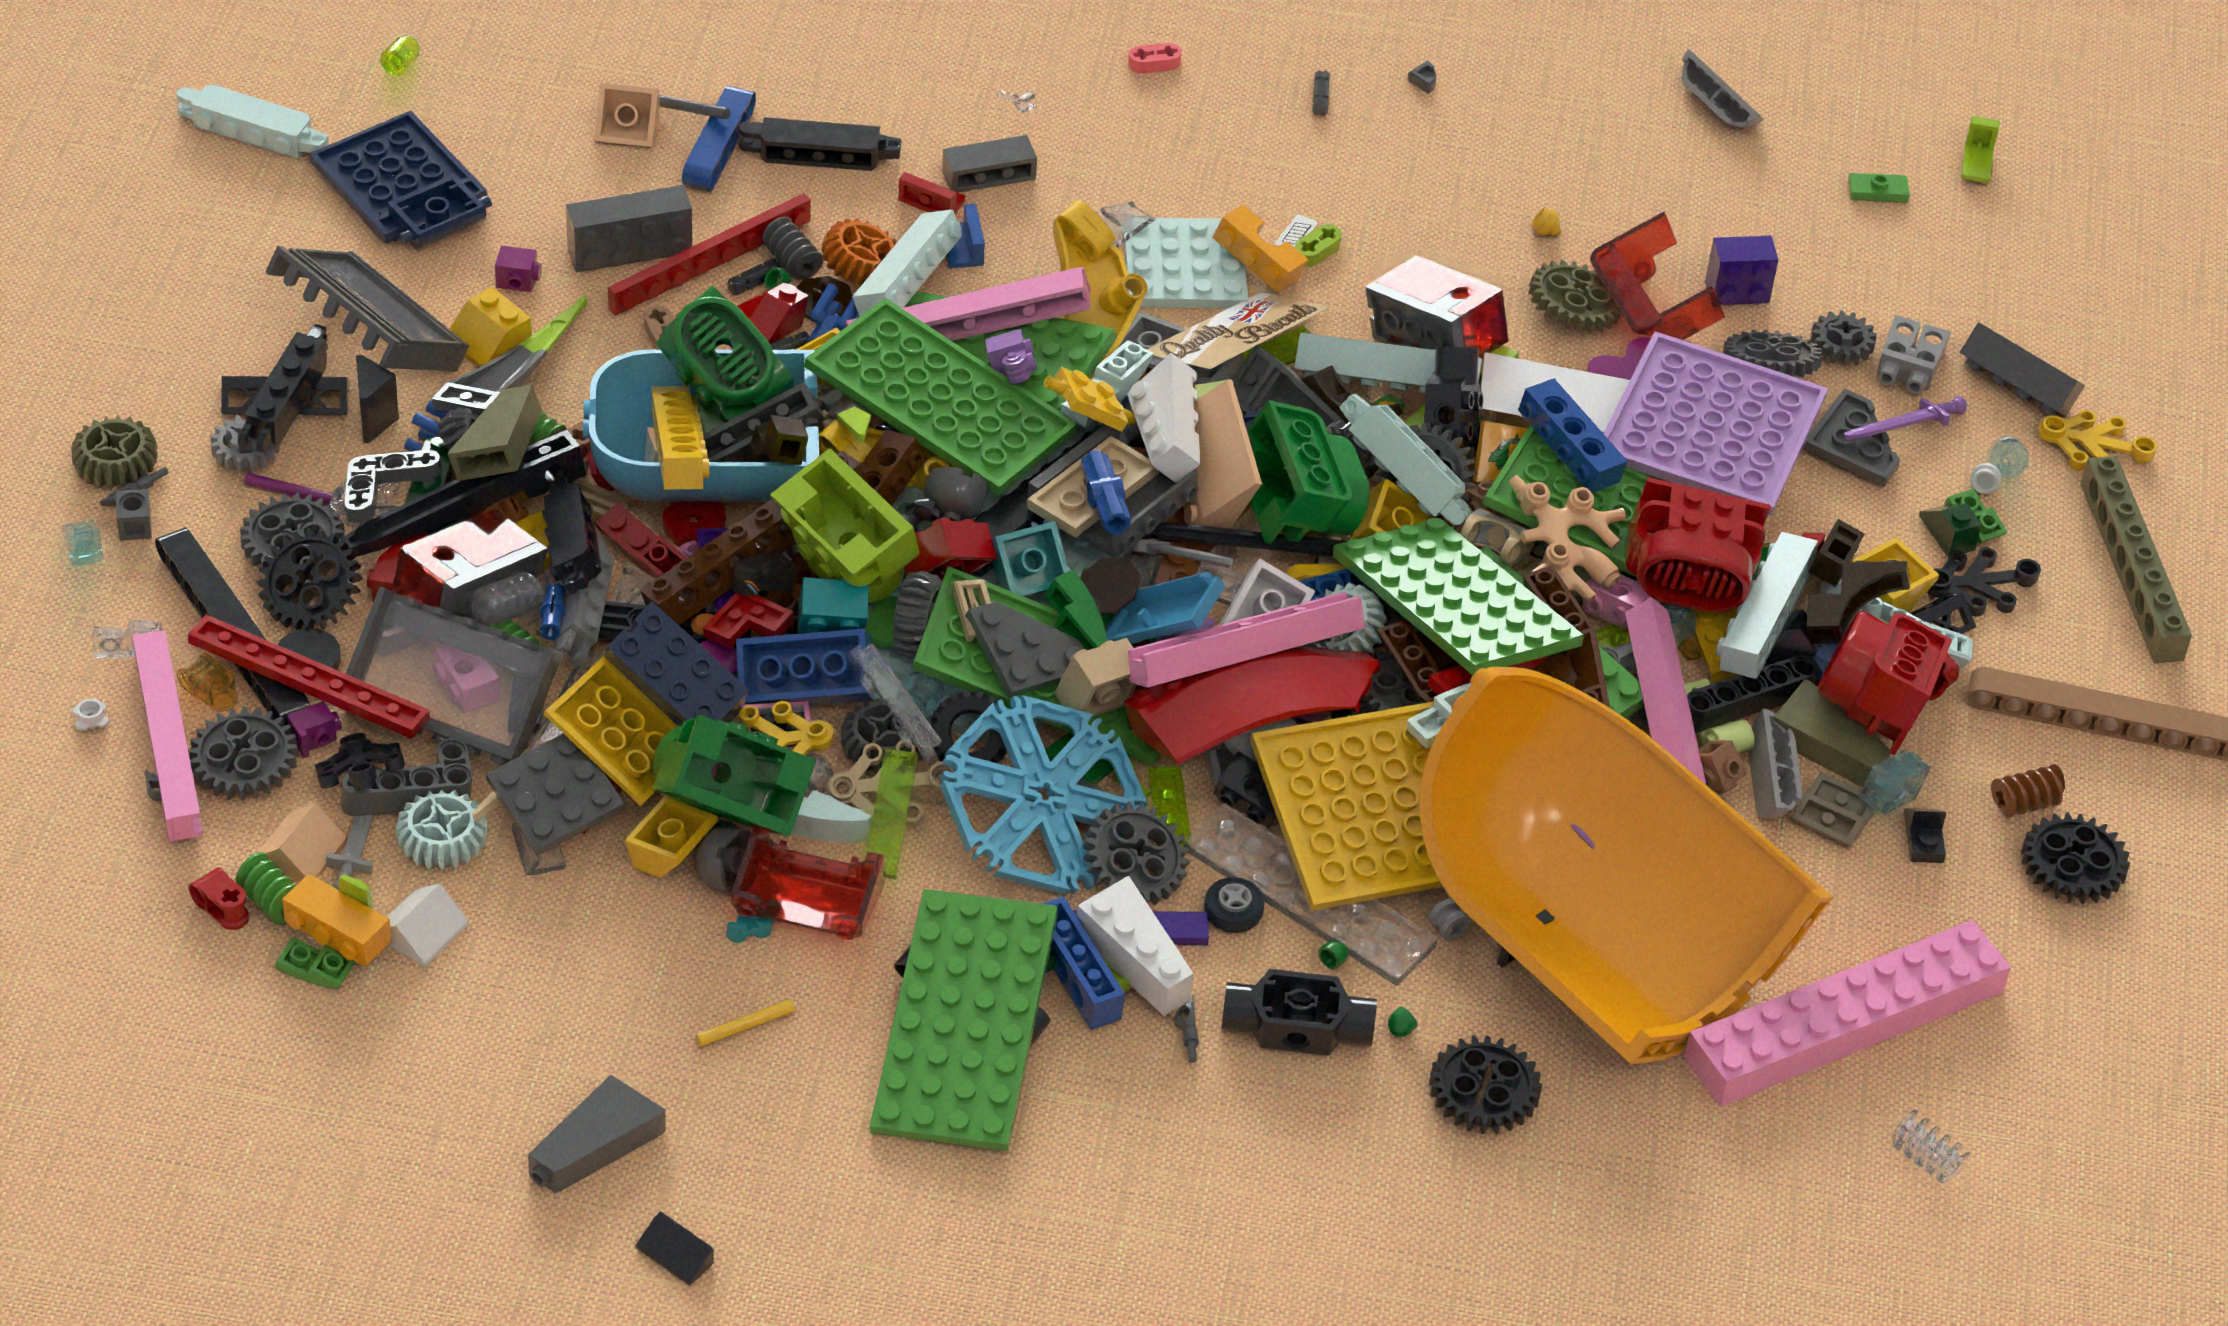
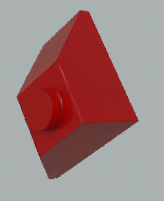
M783 283L755 295L737 307L763 334L769 344H772L803 326L809 295L799 291L793 285Z

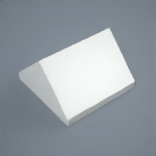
M440 883L418 888L387 916L390 919L392 941L388 946L421 966L426 967L468 926V920Z

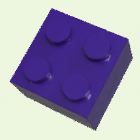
M1772 235L1713 237L1705 277L1711 305L1770 303L1779 261Z

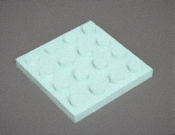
M1124 217L1125 261L1128 274L1136 273L1141 275L1148 286L1147 293L1140 307L1230 308L1240 302L1249 300L1246 266L1212 238L1221 219Z

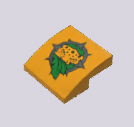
M1481 421L1474 468L1477 475L1473 476V482L1495 481L1527 429Z

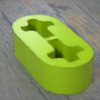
M1322 225L1296 242L1295 248L1309 259L1306 264L1307 267L1320 263L1340 248L1341 230L1334 225Z

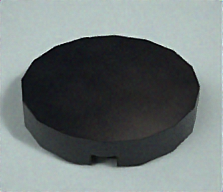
M315 628L299 629L288 633L278 643L281 647L335 670L338 669L341 663L339 643L334 636L324 630Z

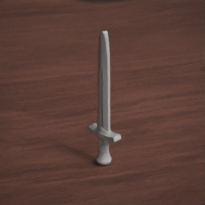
M1141 538L1128 550L1142 551L1149 554L1163 553L1225 565H1233L1234 560L1212 553L1171 546L1170 542L1151 538Z
M374 815L355 816L342 856L333 853L326 855V865L340 869L337 881L332 885L337 890H339V878L343 874L352 877L354 872L372 873V861L360 859Z

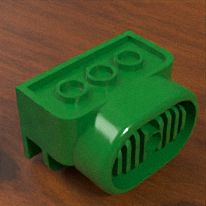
M710 286L694 301L687 304L675 316L676 319L664 328L661 338L655 342V345L674 365L676 369L674 373L686 387L690 384L697 393L695 397L706 410L711 407L724 423L793 388L794 385L792 374L773 353L768 340L734 303L727 300L714 286ZM725 344L730 346L733 351L728 356H720L716 353L715 349Z
M1268 400L1247 428L1262 482L1250 500V504L1265 543L1271 544L1281 530L1286 540L1291 542H1298L1309 531L1334 537L1350 535L1361 524L1369 502L1368 480L1353 444L1343 436L1328 433L1324 421L1314 411Z
M697 714L696 718L688 719L682 726L674 728L662 738L656 748L653 759L655 782L652 789L654 791L667 795L673 800L717 815V817L727 818L762 832L791 836L817 760L777 745L778 739L764 733H759L758 735L749 732V727L732 721L730 723L721 720L715 721L700 714ZM715 765V766H716V774H715L714 778H712L711 772H712L713 766Z

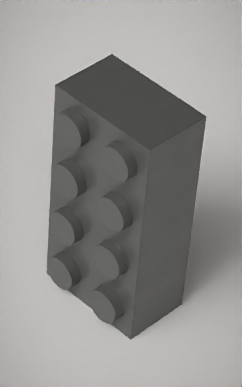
M683 185L566 204L567 249L575 272L670 257L692 247V207Z

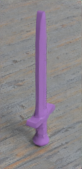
M1957 396L1951 402L1936 405L1922 398L1919 410L1852 429L1844 433L1843 439L1863 438L1927 420H1936L1943 426H1948L1950 414H1963L1967 409V402L1963 397Z

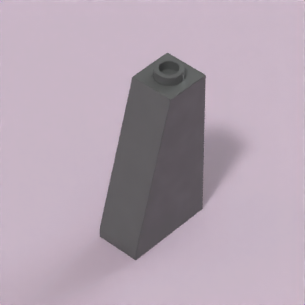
M610 1075L528 1154L529 1176L537 1185L541 1187L546 1186L557 1194L661 1136L666 1131L665 1109L613 1075Z

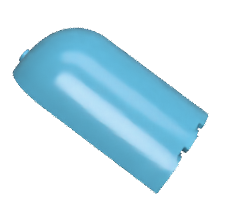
M660 349L640 350L617 356L597 370L590 385V400H584V419L589 420H583V439H590V449L597 469L614 489L636 500L648 502H768L772 499L770 496L772 492L819 457L818 427H806L809 439L801 465L781 462H709V478H703V489L664 490L660 463L644 462L647 427L654 428L651 386H685L675 375L676 369ZM733 350L715 351L720 356H728ZM773 350V353L794 378L793 387L804 382L817 400V375L804 367L805 358L815 350ZM689 384L690 394L695 396L697 393Z

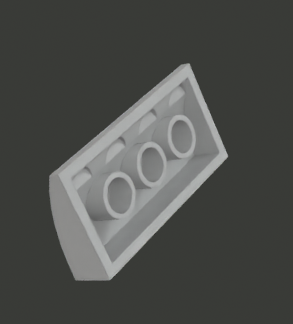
M1139 312L1119 347L1129 340L1147 350L1186 330V328ZM1241 353L1212 369L1187 364L1197 374V380L1193 384L1198 385L1232 380L1244 363V355ZM1153 356L1147 367L1154 369L1164 358Z

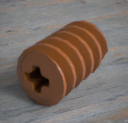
M2051 764L2049 767H2040L2037 770H2028L2025 773L2019 772L2014 776L2007 775L2002 779L1995 778L1991 783L1993 800L2007 817H2014L2016 811L2019 814H2025L2027 809L2033 812L2037 811L2039 805L2044 809L2049 808L2051 803L2058 806L2062 803V794L2065 789L2064 775L2057 764Z

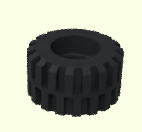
M963 690L962 693L949 695L948 699L945 701L943 699L938 704L939 707L931 716L929 739L932 749L940 762H943L946 757L944 755L954 745L951 738V727L954 721L967 713L981 716L993 702L995 706L997 699L981 691L971 692L970 690ZM990 730L987 744L978 751L968 753L971 757L998 764L1006 756L1007 750L1001 735L995 730Z

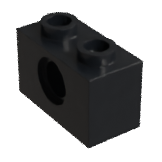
M1238 751L1218 779L1213 794L1224 805L1235 807L1245 813L1251 822L1257 825L1262 824L1269 829L1277 815L1259 765ZM1245 789H1254L1259 795L1251 796L1246 793Z

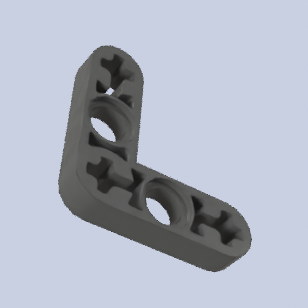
M432 450L364 455L352 459L348 464L344 498L347 519L355 523H361L374 517L378 484L428 480L439 476L442 472L440 455Z

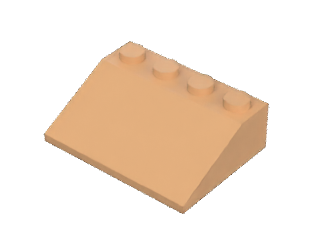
M1225 380L1194 402V411L1198 413V423H1196L1195 432L1199 434L1200 465L1195 468L1198 471V493L1191 502L1183 505L1184 520L1189 525L1231 529L1262 484L1233 381Z

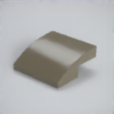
M1820 771L1809 792H1805L1791 820L1847 847H1851L1872 817L1879 804V798Z

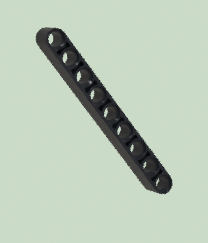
M187 527L155 539V546L159 557L201 618L209 615L266 640ZM234 663L266 711H273L274 720L283 717L284 726L288 725V714L311 706L305 693Z

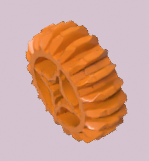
M846 218L843 222L837 221L827 231L822 243V259L827 262V268L835 270L834 276H841L844 278V282L850 281L856 287L858 284L862 285L896 245L897 240L889 238V232L880 230L879 225L875 227L869 221L863 223L858 218L854 221Z

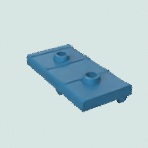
M1204 572L1138 589L1136 600L1114 615L1105 629L1107 641L1113 640L1115 642L1127 638L1130 643L1134 644L1143 640L1200 628L1224 590L1225 585L1219 576L1213 577L1210 572Z

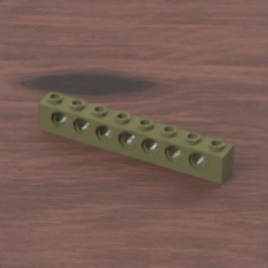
M2117 456L2088 458L2080 484L2153 663L2184 661L2192 633Z

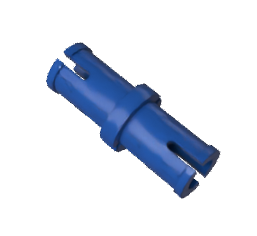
M551 583L546 587L545 601L540 607V616L542 618L540 635L547 640H555L560 636L561 620L566 614V607L564 605L566 589L559 583Z

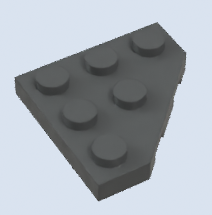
M1845 388L1810 432L1802 449L1883 487L1886 486L1897 471L1900 462L1896 452L1891 450L1887 432L1852 440L1843 439L1844 433L1878 422L1874 414L1875 407L1872 401Z
M997 601L969 609L965 615L974 629L976 638L1007 698L1059 683L1061 676L1065 673L1072 655L1084 649L1080 640Z

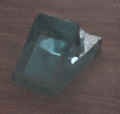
M94 519L62 525L72 566L76 567L103 561L100 529Z

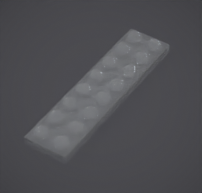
M1225 803L1184 840L1183 846L1189 848V854L1227 878L1238 877L1253 882L1261 890L1264 902L1325 941L1338 940L1339 943H1344L1347 946L1350 957L1395 986H1398L1437 947L1438 938L1377 899L1311 911L1287 843Z

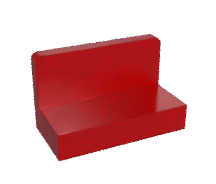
M904 172L899 178L898 201L928 213L953 209L954 214H956L966 202L965 195Z

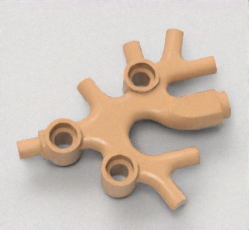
M1518 475L1509 481L1508 484L1518 493L1516 498L1520 501L1521 510L1529 516L1536 517L1539 522L1538 527L1521 531L1522 542L1544 541L1549 544L1541 564L1531 572L1553 565L1569 591L1575 590L1587 603L1593 601L1597 594L1574 572V566H1582L1601 587L1605 586L1607 589L1612 588L1621 579V575L1618 573L1619 568L1606 555L1594 548L1573 543L1568 537V530L1575 525L1587 526L1611 549H1614L1621 540L1608 528V525L1626 519V513L1623 508L1602 512L1594 510L1592 508L1594 497L1591 491L1584 487L1571 491L1564 508H1555L1548 503L1550 491L1544 483L1534 482L1526 484Z

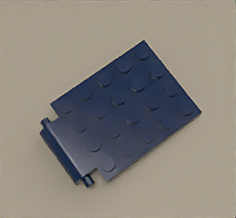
M411 110L309 153L310 163L385 244L400 240L403 245L410 242L418 249L486 219V209L492 206L487 189Z

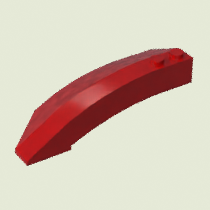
M1298 646L1158 684L1151 688H1144L1138 690L1133 694V697L1123 702L1134 735L1179 765L1234 736L1262 725L1294 716L1328 710L1350 709L1358 713L1360 709L1359 700L1361 697H1366L1372 685L1371 676L1372 674H1377L1381 666L1378 660L1365 652Z

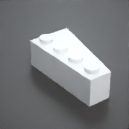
M1170 353L1141 381H1137L1127 395L1152 466L1175 483H1178L1200 465L1199 434L1195 432V426L1198 423V413L1194 411V402L1198 399L1197 390L1193 388V382L1197 380V374L1195 370Z
M1129 876L1078 905L1076 916L1102 958L1121 977H1125L1128 983L1163 1016L1189 1001L1194 973Z

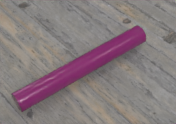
M247 473L244 479L245 485L293 497L296 493H299L301 499H305L311 494L313 502L323 498L325 505L332 504L333 507L338 499L337 494L252 473Z

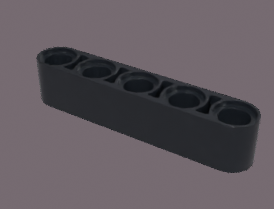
M1798 655L1763 667L1757 679L1737 675L1689 692L1687 699L1695 733L1758 713L1763 708L1770 709L1785 704L1805 679L1814 684L1819 671V665L1809 656Z

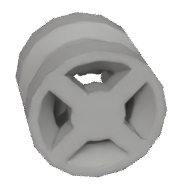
M1452 898L1438 903L1431 910L1428 918L1434 927L1440 928V934L1446 941H1453L1459 938L1471 925L1470 917L1466 913L1459 911V905Z

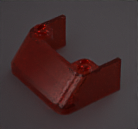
M1664 211L1597 247L1591 253L1590 262L1595 273L1634 333L1652 337L1656 331L1685 340L1725 318L1713 286L1702 290L1660 314L1641 286L1642 283L1651 279L1656 273L1657 267L1652 257L1677 244Z

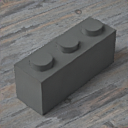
M1027 135L943 149L942 172L950 190L959 193L1036 180L1037 156Z

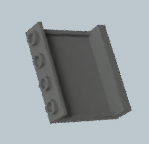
M1107 425L1102 426L1028 483V498L1110 436L1120 441V431ZM1194 469L1178 483H1175L1159 471L1158 475L1125 499L1131 517V524L1123 533L1111 535L1109 531L1103 529L1099 519L1078 537L1109 556L1117 558L1124 551L1130 550L1146 534L1152 533L1156 526L1165 519L1171 518L1184 504L1191 502L1198 493V471Z

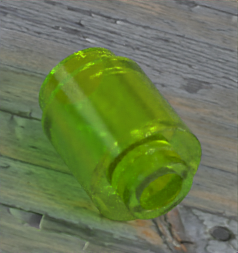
M409 35L397 37L380 55L382 67L392 75H402L419 56L420 47L418 42Z

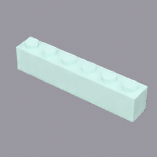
M953 209L922 213L852 296L859 317L884 298H887L900 308H904L962 236L961 225L956 220Z
M1300 333L1294 369L1304 372L1303 377H1306L1333 365L1343 383L1350 384L1351 379L1361 380V385L1369 387H1379V382L1389 383L1390 389L1408 391V386L1419 387L1418 392L1425 394L1426 382L1435 369V350ZM1481 358L1478 361V381L1482 362Z
M1781 532L1776 543L1772 542L1770 544L1766 562L1761 561L1757 572V579L1752 580L1748 598L1738 606L1737 617L1730 619L1727 636L1721 637L1719 640L1716 654L1721 656L1720 670L1757 679L1811 575L1808 571L1817 557V540Z

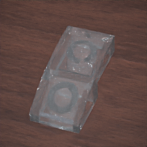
M129 619L126 629L94 626L91 634L94 658L135 656L132 634L163 631L162 622Z

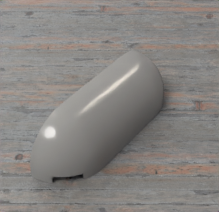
M1690 49L1686 51L1682 58L1684 62L1683 76H1681L1682 81L1724 122L1736 128H1750L1764 120L1757 111Z
M1763 708L1752 728L1754 747L1749 751V761L1757 814L1761 818L1775 819L1785 816L1797 806L1802 798V784L1796 741L1792 729H1784L1773 720L1776 714Z

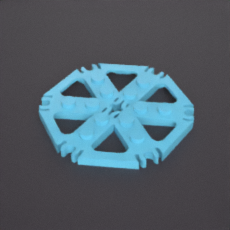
M1024 695L1020 698L1013 696L1010 701L1012 710L1004 706L1002 699L998 700L995 706L993 702L944 755L946 757L942 762V765L949 766L954 771L953 773L944 771L941 774L940 780L942 782L940 787L967 854L973 847L978 846L972 859L975 861L981 855L987 856L990 863L985 869L986 872L992 871L997 864L1000 865V868L994 873V877L1067 895L1069 892L1075 894L1079 889L1077 880H1081L1085 884V888L1090 890L1094 886L1093 882L1098 875L1097 873H1087L1086 871L1092 862L1083 861L1087 850L1082 848L1083 840L1075 821L1090 825L1096 816L1099 817L1104 809L1110 811L1116 803L1123 809L1125 804L1130 801L1134 810H1136L1140 803H1144V806L1148 804L1120 736H1118L1115 742L1110 744L1109 741L1114 736L1115 731L1112 729L1105 735L1099 733L1097 727L1102 720L1097 718L1091 725H1088V721L1095 714ZM1035 718L1067 725L1073 731V738L1051 762L1033 722ZM995 730L1001 735L1014 768L971 757L968 753L969 748L985 731ZM1105 759L1112 764L1123 789V797L1077 785V783L1098 760ZM1042 788L1046 789V794L1049 796L1047 800H1043L1042 794L1038 793ZM971 793L1012 805L986 833H978L971 826L961 797L963 794ZM1037 827L1041 832L1055 867V872L1052 875L1024 870L1016 867L1012 862L1013 853ZM1117 832L1119 837L1126 839L1124 835Z

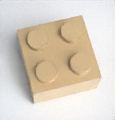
M1127 638L1115 642L1109 640L1097 648L1088 651L1082 649L1072 655L1065 673L1061 676V680L1054 692L1062 706L1095 714L1094 716L1125 706L1123 701L1131 698L1138 685L1131 683L1129 680L1131 676L1128 650L1133 649V646Z

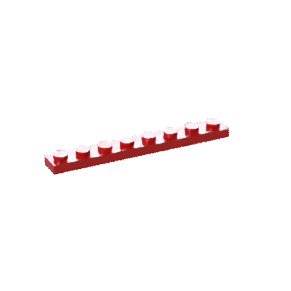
M802 193L609 286L608 309L615 316L748 251L756 249L764 244V230L775 219L788 217L798 227L805 225L811 221V199Z
M205 615L188 633V643L410 739H413L430 720V710L209 615Z

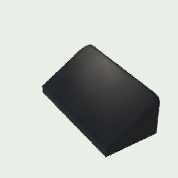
M661 1211L653 1218L636 1244V1248L689 1286L714 1264L713 1248Z

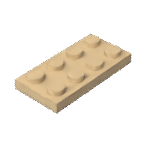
M1112 436L1093 449L1101 450L1103 454L1108 455L1115 476H1121L1125 499L1159 474V470L1152 466L1149 458ZM1081 459L1027 499V509L1049 522L1056 521L1058 528L1075 538L1100 519L1096 508H1091L1088 501L1087 482L1081 468Z

